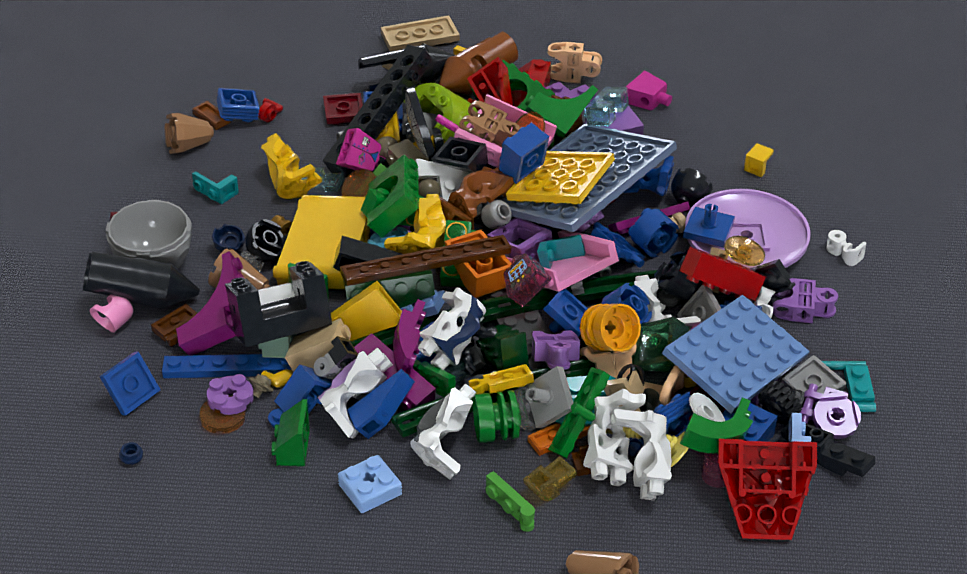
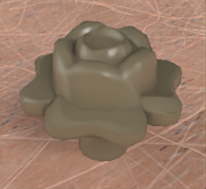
M257 374L255 378L248 379L254 388L253 396L260 398L262 393L267 391L273 392L274 390L271 388V380L265 375Z

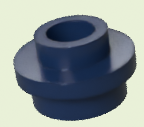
M129 442L121 447L119 458L125 464H135L143 458V450L137 443Z

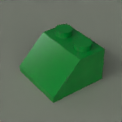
M302 399L281 414L279 424L275 425V438H277V441L272 442V456H276V463L279 466H305L310 436L307 399Z

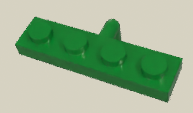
M591 367L573 401L574 403L571 405V412L564 418L548 450L564 458H567L569 453L572 452L574 443L580 432L585 428L586 421L592 422L596 419V415L592 412L595 406V398L599 397L606 388L610 377L608 373Z

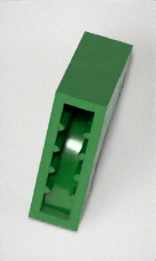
M592 85L583 94L570 99H555L538 92L535 97L531 95L526 101L525 105H527L525 111L556 125L555 135L563 139L598 89Z

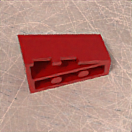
M499 57L467 78L479 101L485 102V97L488 94L513 106L508 68Z

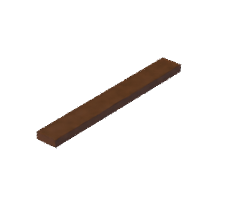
M504 235L345 265L340 267V273L346 285L350 286L511 254L512 247Z

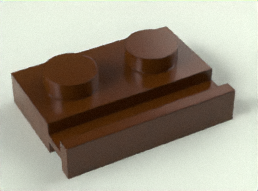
M185 304L151 324L152 332L164 342L167 341L169 346L172 347L178 343L176 328L187 323L197 312Z

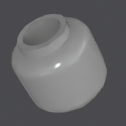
M495 200L485 205L481 211L484 225L492 230L507 225L512 216L509 205L502 200Z

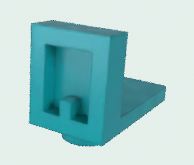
M196 171L192 173L195 190L221 205L239 193L237 177L232 174L216 184Z
M575 235L540 242L537 253L541 267L551 269L553 261L584 256L585 249L582 236Z

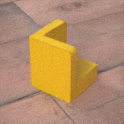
M756 143L746 154L744 171L762 177L765 174L767 160L773 155L774 150Z

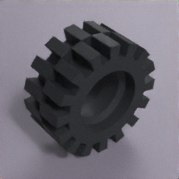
M771 381L758 395V402L763 405L762 409L777 415V420L780 424L786 425L789 423L792 413H800L802 410L799 398H796V394L791 392L788 386L785 387L782 382L779 384L778 381Z

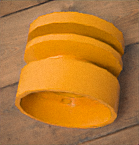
M625 304L593 305L584 312L580 323L581 337L585 344L591 349L598 351L623 352L629 350L636 344L641 330L639 316L633 308Z

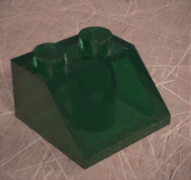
M674 316L641 324L640 336L636 342L637 349L634 355V364L646 370L671 372L675 364L663 355L662 352L666 346L689 331V326Z

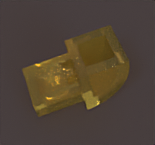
M559 456L547 467L544 468L542 465L537 467L523 479V482L542 501H550L560 495L559 489L577 476L576 470Z

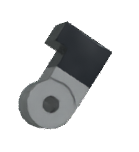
M337 336L331 341L334 347L324 357L318 358L314 363V372L317 376L334 379L349 363L357 359L358 353L349 339Z

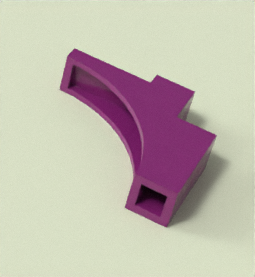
M230 251L222 254L221 276L212 297L192 319L176 328L179 346L188 356H193L236 336L225 284L230 283L232 279L244 278L241 273L243 265L238 257L235 258Z

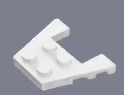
M415 160L418 165V179L437 178L440 186V197L448 201L452 192L459 189L463 178L471 174L430 161ZM481 203L477 206V209H476V210H477V216L481 215V211H482V204H481Z

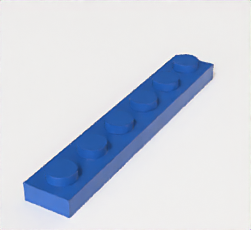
M262 354L164 356L162 375L163 378L226 377L236 374L251 377L257 376V374L261 375L263 371L275 374L285 369H292L285 358L262 357Z

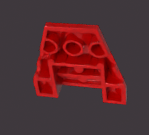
M718 439V465L741 538L792 540L802 511L801 507L804 498L808 494L812 475L815 474L817 468V442L744 441L742 439Z

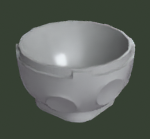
M161 200L136 202L118 211L106 226L107 241L113 255L144 258L165 263L171 262L176 268H179L190 251L192 236L191 220L181 207L170 202Z

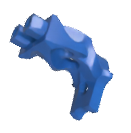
M669 156L665 158L664 163L659 168H652L644 177L636 181L633 186L626 189L624 193L649 189L658 195H666L674 166V157Z

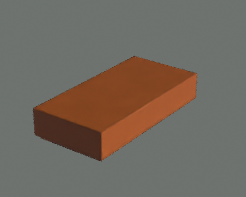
M209 101L192 108L195 116L201 120L208 121L215 130L231 123V121L221 118L219 109Z

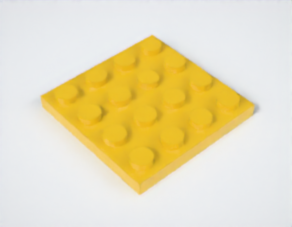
M546 151L544 164L517 184L514 183L506 193L507 200L581 204L615 160L614 154L606 152Z

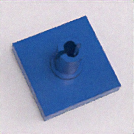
M706 204L705 209L695 207L685 227L683 238L724 248L734 224L735 216L717 212L718 206L715 204L713 210H711L712 204Z
M565 288L559 291L543 310L554 319L549 325L553 333L559 334L564 328L565 330H572L578 337L580 336L581 318L588 308Z
M133 352L100 376L121 415L129 414L160 391L158 384L139 352Z

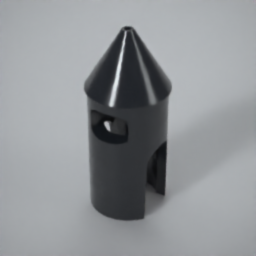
M422 43L417 47L425 48L433 62L417 84L434 83L442 75L446 60L455 55ZM404 49L359 58L358 70L386 64L393 65ZM379 83L369 85L368 89H365L364 92L374 91Z
M92 251L88 256L82 291L107 296H120L128 299L131 303L158 307L161 310L198 296L200 289L171 262L165 263L144 258H128Z

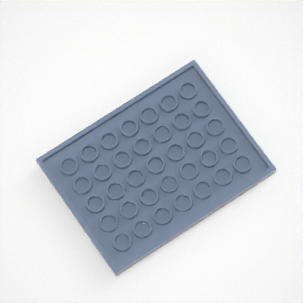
M585 123L549 150L606 152L614 154L615 160L581 204L508 201L507 197L503 195L498 196L495 200H502L507 203L511 209L512 217L574 232L585 222L592 219L595 214L604 209L610 202L618 198L621 193L630 188L636 181L644 177L646 173L656 167L662 160L669 157L677 149L675 141Z

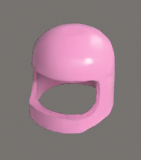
M109 295L107 297L108 305L99 306L95 304L90 308V314L101 326L114 333L132 317L133 307L128 299ZM98 312L102 313L106 317L103 318L99 316Z

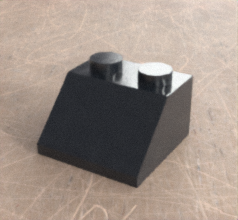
M449 137L432 157V162L469 173L481 171L483 167L488 165L486 144Z

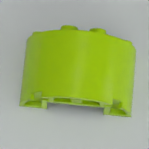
M425 83L415 87L422 112L440 114L458 126L461 119L469 115L468 108L471 103L436 83ZM438 122L434 126L441 130L444 141L455 135L453 131Z

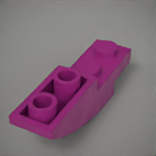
M417 299L412 312L403 309L393 338V354L398 370L402 369L405 372L408 367H413L417 355H414V353L419 354L420 350L418 347L422 342L419 341L421 337L419 329L427 312L423 311L426 302Z

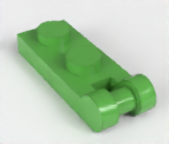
M494 471L486 475L485 490L487 495L491 499H495L506 513L511 514L520 522L521 530L525 532L532 531L535 523L533 519L535 508Z

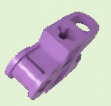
M791 278L790 281L796 285L790 290L775 294L782 299L775 301L772 305L773 314L777 318L793 322L813 323V316L830 318L835 315V303L838 300V293L831 288L815 287L816 280ZM785 307L788 308V310L778 311L776 308Z
M566 330L560 334L533 331L531 354L534 361H546L551 369L560 366L566 370L570 368V361H577L580 358V340L572 330Z

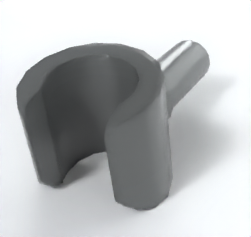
M583 280L571 285L574 296L585 293Z

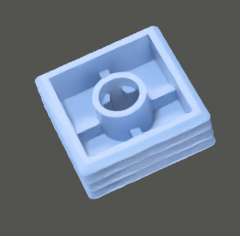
M379 455L369 457L367 460L338 473L339 486L360 513L367 512L402 495V483Z

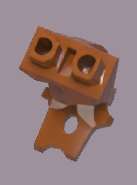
M483 167L481 171L465 176L459 189L450 194L448 202L472 219V230H474V217L477 216V206L480 203H491L500 195L507 197V191L514 184L513 177L503 174L498 167L495 169Z

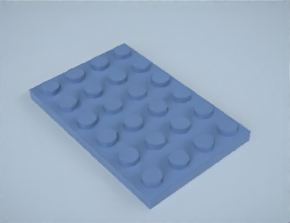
M741 295L666 346L662 354L732 414L736 411L742 397L748 400L752 399L771 381L777 380L805 359L810 351L749 299Z

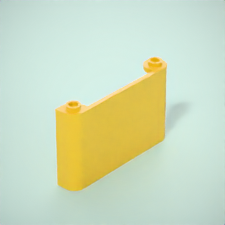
M303 195L298 200V209L278 263L273 268V277L276 278L277 284L289 283V263L296 264L301 261H308L323 274L328 275V289H344V279L340 271L333 268L335 253L342 235L367 243L371 228L367 225V217L361 211L365 197Z

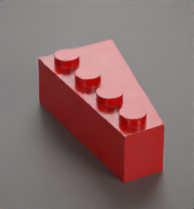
M693 247L689 248L679 270L687 274L686 279L698 284L700 280L703 281L702 285L713 290L717 286L719 287L718 291L730 295L733 292L736 298L744 295L746 298L756 301L766 278L739 263H734Z

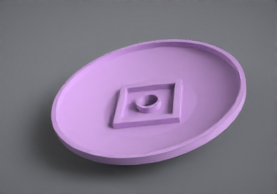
M729 189L712 193L696 202L686 217L685 227L694 208L705 209L706 204H712L711 210H713L715 204L718 206L717 212L735 216L734 224L724 248L690 239L687 240L691 247L709 254L712 247L729 252L727 260L739 263L747 268H753L780 259L786 268L797 262L805 254L810 242L809 224L798 208L781 197L759 190Z

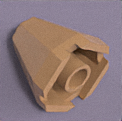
M180 113L166 115L169 123H165L164 126L167 147L172 148V150H169L170 154L181 153L207 143L214 135L213 127L210 126L208 121Z

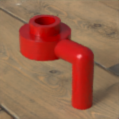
M265 98L259 109L258 117L260 120L268 123L275 119L278 112L283 110V106Z

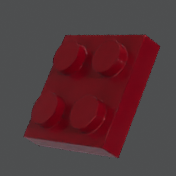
M361 93L323 96L327 124L351 122L363 106Z

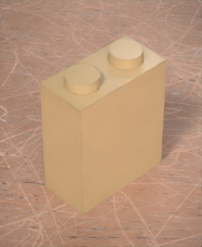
M341 318L332 321L331 325L307 331L293 338L285 356L293 372L299 364L314 369L315 361L320 357H324L334 347L331 341L337 336L350 340V329L347 325L343 324Z

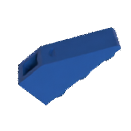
M401 369L347 409L355 429L369 439L384 428L415 383L414 379Z

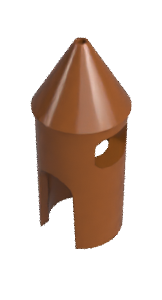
M502 31L492 38L488 37L455 56L449 57L445 62L439 85L453 93L464 95L473 93L472 87L467 80L472 74L497 57L509 64L518 60V49L514 40Z

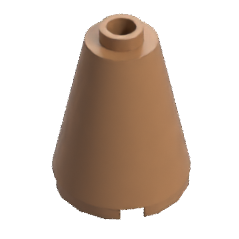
M231 248L224 249L214 263L216 270L214 273L210 271L208 278L209 285L216 288L222 271V254L230 251L235 258L238 257L243 265L241 273L244 278H247L257 290L271 287L266 277Z
M576 550L566 560L569 574H639L638 558L631 553Z

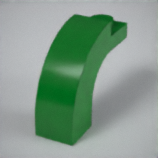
M742 397L733 417L727 421H712L693 413L680 444L695 451L714 454L718 453V439L744 440L753 423V420L749 419L751 411L747 410L751 401Z

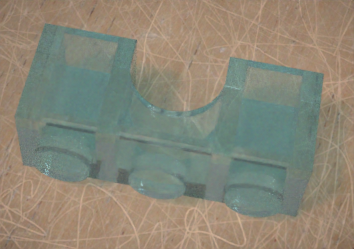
M606 86L585 107L584 117L587 118V125L609 127L616 120L615 112H623L629 106L628 88Z

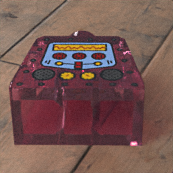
M527 253L514 256L512 259L513 264L504 272L507 296L522 307L552 280L543 266Z

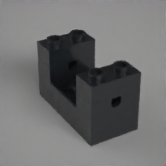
M301 261L296 263V266L289 267L294 297L261 305L258 290L247 278H235L230 283L225 284L234 333L245 347L332 324L324 274L308 261Z

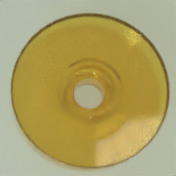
M732 236L725 241L724 249L726 253L736 262L747 266H757L763 263L765 252L755 241L743 236Z

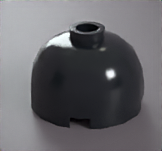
M686 168L684 171H681V169H678L671 183V191L679 204L688 202L689 206L692 207L700 199L710 195L713 190L712 183L708 184L705 181L707 177L697 170Z
M263 219L250 227L245 237V246L248 253L254 259L261 262L275 261L281 255L287 235L283 236L280 231L282 228L277 223Z

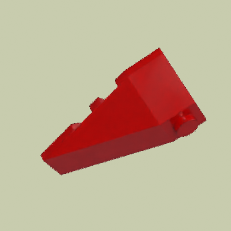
M533 59L518 69L521 72H526L532 80H538L544 88L549 86L551 62ZM520 90L512 91L515 107L524 101L527 92Z

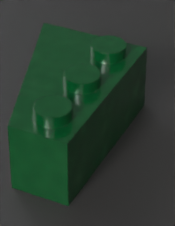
M502 324L494 326L497 330L495 337H479V340L476 341L477 347L481 349L487 362L493 365L496 372L527 364L529 367L525 332L519 333V330H512L511 327Z

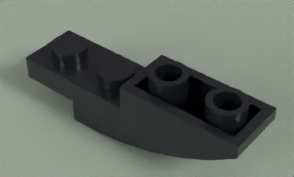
M789 423L781 430V436L788 442ZM806 423L805 436H811V442H817V464L840 476H843L848 471L863 477L875 465V456L834 441L833 433Z

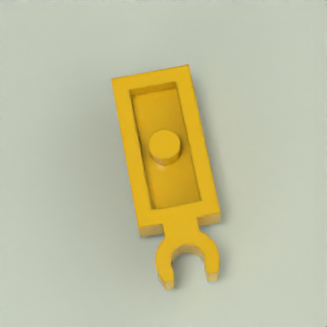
M527 364L485 374L483 379H472L468 382L476 394L484 393L485 391H489L491 394L499 391L503 392L514 387H524L534 382V376Z

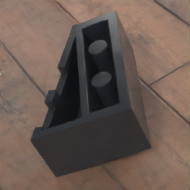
M342 235L336 249L333 268L340 271L341 266L402 255V253Z

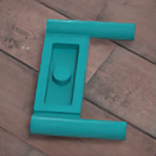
M822 361L831 370H844L850 401H854L858 405L860 412H876L875 395L866 361Z

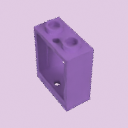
M516 217L510 220L507 225L487 234L488 238L504 235L512 247L509 258L516 260L523 258L527 263H532L539 258L537 250L540 242L553 240L551 230ZM518 238L526 240L519 245L512 243Z

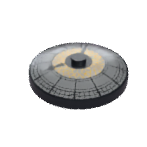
M414 86L406 88L405 95L408 123L405 124L408 136L413 135L419 150L432 162V157L436 154L416 90Z

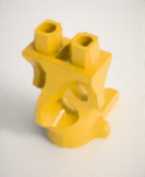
M277 133L267 137V142L261 148L266 153L270 176L278 196L284 199L299 198L307 195L310 189L323 182L322 178L315 172L316 170L313 165L309 164L299 169L300 159L298 155L291 150L288 144L281 140Z
M427 194L426 198H420L419 208L416 210L414 217L415 233L408 232L402 237L387 238L384 242L385 248L402 254L435 248L436 241L445 232L446 227L439 195Z

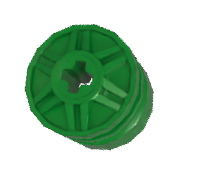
M501 391L497 392L496 402L494 403L490 393L475 394L472 404L477 441L479 443L493 442L496 430H499L502 440H507L508 429L511 438L518 439L521 415L514 391H506V401Z

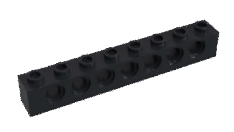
M412 45L406 46L322 160L332 174L347 178L350 176L354 169L336 165L347 130L359 128L376 140L405 100L406 88L415 86L433 62L425 48Z

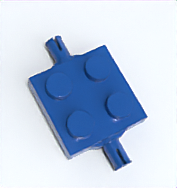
M596 222L593 225L591 235L614 241L619 260L622 258L629 263L633 262L638 268L644 265L645 261L643 259L645 256L620 234L609 231L600 222Z

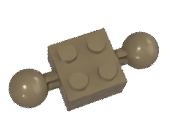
M384 136L377 141L381 144L379 155L386 158L389 166L403 155L409 159L412 158L414 161L416 159L429 161L409 139L398 143L394 138ZM432 178L418 179L419 195L426 198L427 194H438L440 196V186L436 180Z

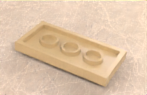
M449 15L381 27V35L389 51L404 49L407 45L418 46L425 43L435 46L437 44L460 41V34Z

